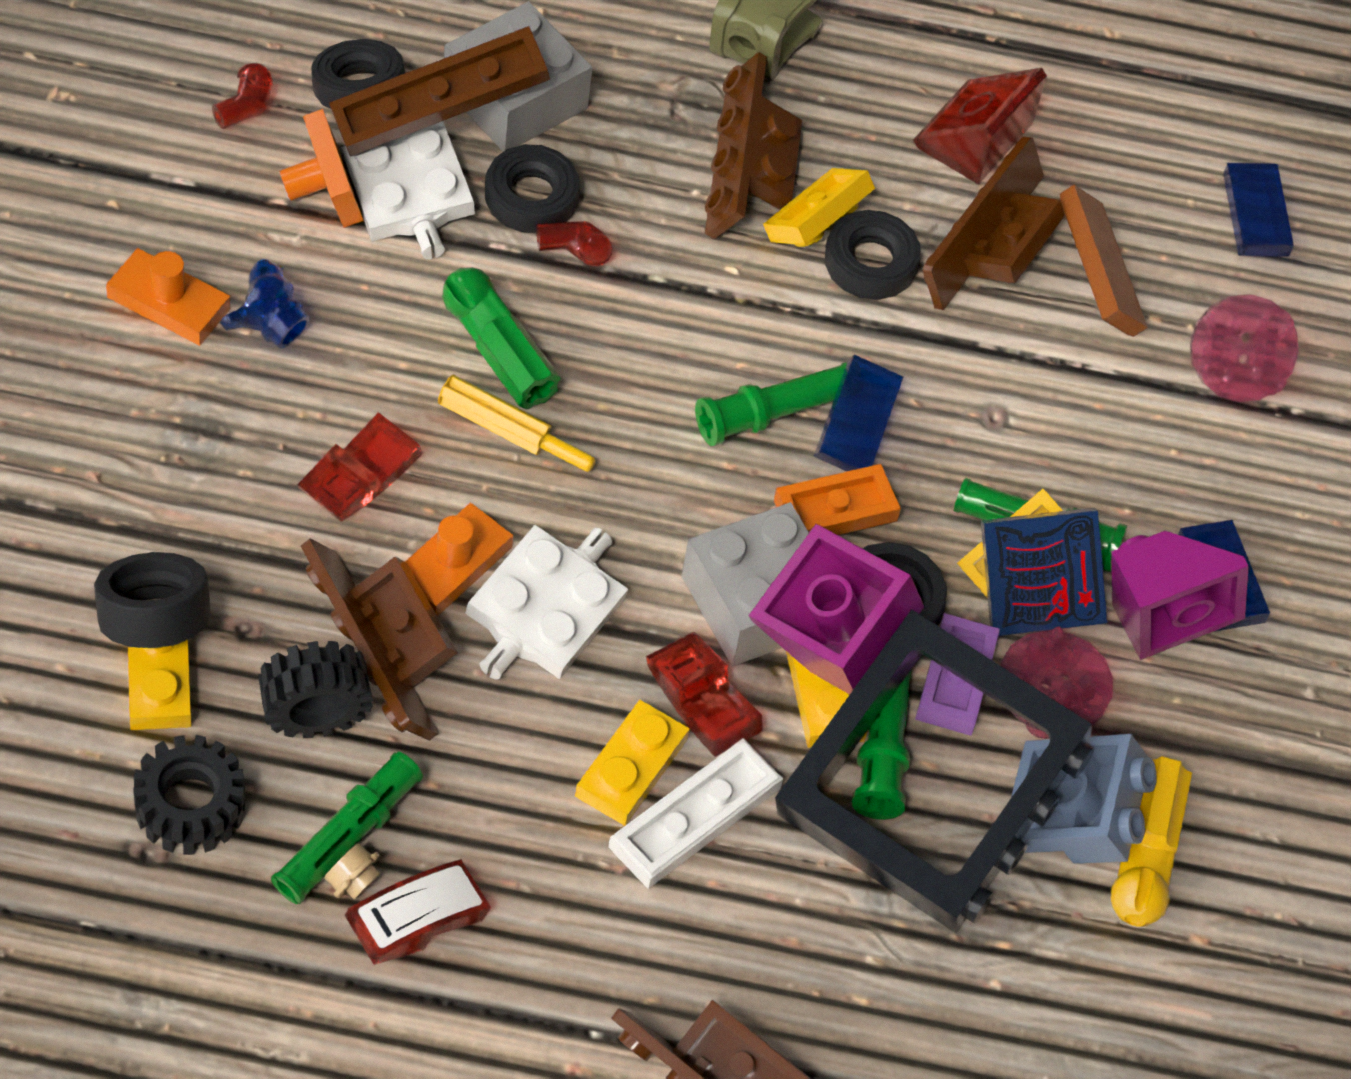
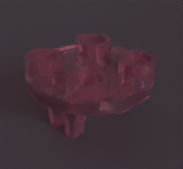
M1253 294L1227 296L1209 306L1196 322L1190 340L1191 364L1200 381L1217 396L1236 402L1260 400L1268 395H1275L1286 386L1287 379L1293 372L1299 354L1298 336L1294 327V321L1288 312L1280 308L1272 300ZM1248 332L1250 335L1249 340L1243 342L1241 337L1244 333ZM1242 354L1247 356V360L1244 363L1239 362V357Z
M1060 626L1053 630L1025 635L1009 647L1000 663V666L1092 725L1101 720L1111 702L1113 676L1106 659L1089 642L1071 633L1063 632ZM1062 676H1066L1069 680H1064ZM1042 685H1048L1050 688H1044ZM1012 712L1020 722L1026 725L1027 730L1037 738L1049 739L1045 732Z

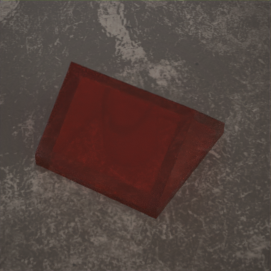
M1041 67L967 80L913 139L916 147L979 185L1033 124L1046 81V73Z

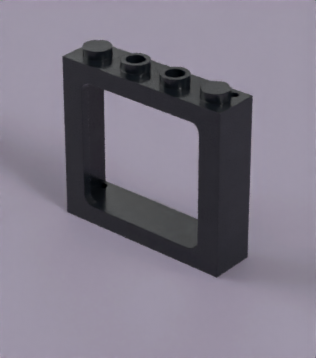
M911 609L776 795L777 815L957 934L966 919L975 924L983 915L994 895L988 888L1000 870L1009 875L1017 866L1028 847V844L1023 842L1022 839L1035 822L1042 827L1049 820L1061 800V796L1055 792L1067 774L1076 779L1087 765L1094 752V748L1088 745L1090 743L1092 724ZM921 655H925L1045 732L1050 739L1047 748L962 869L955 875L943 874L822 794Z

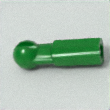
M474 267L459 268L451 273L444 282L442 299L446 309L463 324L475 341L477 349L518 406L529 410L535 405L546 403L558 391L557 386L561 377L519 319L513 316L497 294L492 279L483 270Z

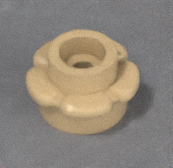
M360 843L350 849L324 877L336 890L334 896L340 898L347 892L354 900L357 899L381 874L373 866L379 859V853L376 851L371 855Z

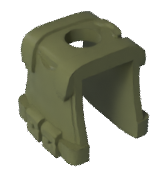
M719 0L712 18L710 52L723 58L730 57L742 64L760 52L767 56L764 77L774 80L780 68L791 54L808 39H813L821 27L822 19L808 10L817 0Z

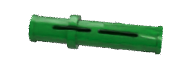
M399 751L397 753L394 752L390 759L364 786L355 785L346 794L348 802L278 872L271 876V881L275 888L290 902L301 904L305 900V896L325 877L331 868L373 827L380 829L390 819L389 811L416 783L423 779L422 771L418 765L406 754Z

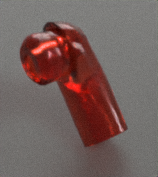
M248 63L242 66L237 74V78L240 79L236 95L212 105L214 119L221 129H226L257 116L267 109L273 79L266 66L261 63Z
M588 221L536 225V240L539 251L566 249L583 263L590 266L604 265L612 256L613 247L609 238Z

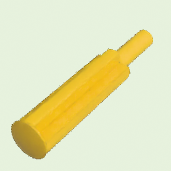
M454 374L443 385L438 397L439 405L535 455H538L541 449L585 472L591 471L594 467L595 458L551 435L549 432L552 426Z

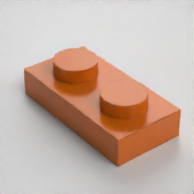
M881 464L777 487L774 496L776 507L792 503L808 532L812 530L815 524L836 535L898 521L901 510Z

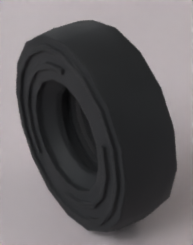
M369 39L347 40L329 46L317 55L311 66L312 86L315 97L323 106L330 109L329 102L405 74L403 57L395 47L382 41ZM356 72L375 74L372 77L361 80L342 79V77Z
M523 144L506 149L494 158L485 175V202L492 216L504 226L520 232L543 233L557 229L571 218L579 203L580 179L573 163L559 151L543 145ZM538 177L546 180L553 191L550 196L543 200H525L514 193L512 185L519 178Z
M863 210L850 213L837 221L827 237L825 266L831 279L844 291L859 298L880 300L895 297L909 287L919 269L921 247L914 230L902 219L887 212ZM864 242L878 243L891 252L893 260L884 267H870L855 259L853 249L856 245Z

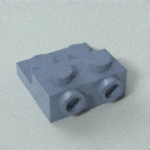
M1132 734L1090 737L1088 745L1094 748L1090 760L1076 779L1067 774L1055 792L1061 796V800L1049 820L1042 827L1034 822L1023 837L1022 841L1028 844L1025 853L1064 851L1073 864L1128 861L1131 844L1141 843L1145 834V821L1140 810L1143 793L1152 792L1157 779L1153 760L1147 756ZM1050 739L1025 741L1012 796L1047 748Z

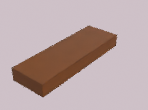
M1073 184L1060 193L1061 198L1059 199L1061 200L1102 320L1128 336L1134 337L1147 329L1148 326L1104 205Z

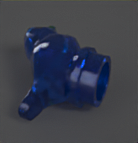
M261 259L251 268L248 278L249 288L243 305L239 309L225 315L221 319L220 324L226 331L244 327L261 331L264 340L267 342L272 341L279 349H282L300 336L309 324L310 316L303 310V304L293 299L294 287L289 280L283 277L284 267L268 259Z

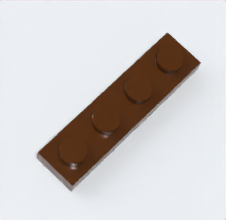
M527 26L329 102V105L351 157L548 81L550 76L530 26Z

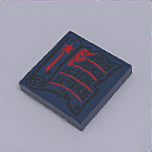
M1085 508L981 520L989 620L991 627L1000 629L998 636L1107 623L1097 509Z

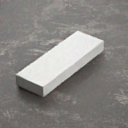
M743 738L612 835L608 847L649 889L780 790L783 778Z

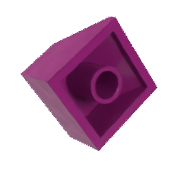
M815 524L748 616L754 624L807 670L850 695L911 609L919 614L924 605L911 575Z
M1162 531L1149 537L1146 535L1132 537L1122 543L1118 549L1111 551L1112 606L1140 660L1245 619L1248 564L1244 556L1168 531Z

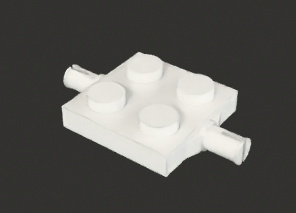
M443 121L351 157L346 146L341 147L342 160L371 242L395 235H416L423 258L432 259L431 246L435 258H438L444 253L445 249L436 229L448 221L475 214L473 198Z
M534 525L471 598L465 614L487 628L498 642L486 658L479 663L481 670L486 675L492 669L490 678L499 679L516 657L537 663L558 679L563 676L623 603L628 592V588L600 570L595 564L603 552L612 544L611 537L606 532L600 538L602 529L593 528L577 549L565 546Z

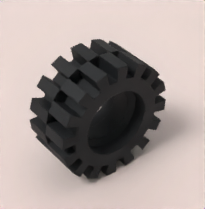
M318 641L307 642L308 649L300 650L297 645L287 648V656L276 653L270 657L271 663L264 662L261 666L258 680L265 721L267 725H271V730L276 733L284 730V736L293 738L298 732H302L303 738H313L314 732L323 731L324 737L334 735L333 728L339 727L343 731L352 728L351 720L361 722L366 718L365 712H371L373 707L366 660H364V655L361 651L355 652L354 646L349 644L339 649V644L336 641H328L325 647H319Z
M185 735L175 736V748L169 750L165 741L155 745L156 758L146 753L140 760L141 770H135L133 794L137 822L140 829L146 827V837L153 844L160 837L162 838L163 850L173 853L176 843H182L183 855H194V844L202 842L206 853L215 849V837L218 836L225 844L232 838V826L239 829L243 821L242 811H245V778L243 769H239V760L233 752L225 757V745L217 740L211 749H207L205 736L196 735L194 745H186ZM183 780L205 782L214 793L207 805L194 810L175 808L169 804L165 796L170 786Z

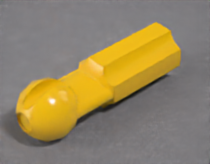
M1163 756L1152 759L1156 768V785L1152 792L1143 793L1140 810L1145 821L1144 838L1139 844H1131L1128 861L1120 862L1118 876L1111 887L1112 909L1120 920L1132 926L1146 927L1158 921L1166 914L1170 903L1169 884L1178 848L1192 772L1186 770L1182 766L1181 761Z

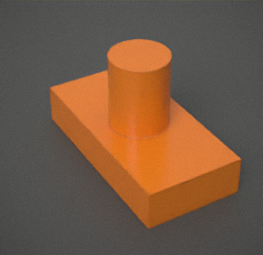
M321 109L304 115L303 119L316 157L279 170L290 201L327 188L343 228L364 221L324 110Z
M137 248L106 284L107 298L199 346L231 309L230 295L184 272L183 259L180 255L171 251L159 252L153 256Z
M471 502L457 515L448 516L440 522L438 532L405 561L437 617L512 548L513 534Z

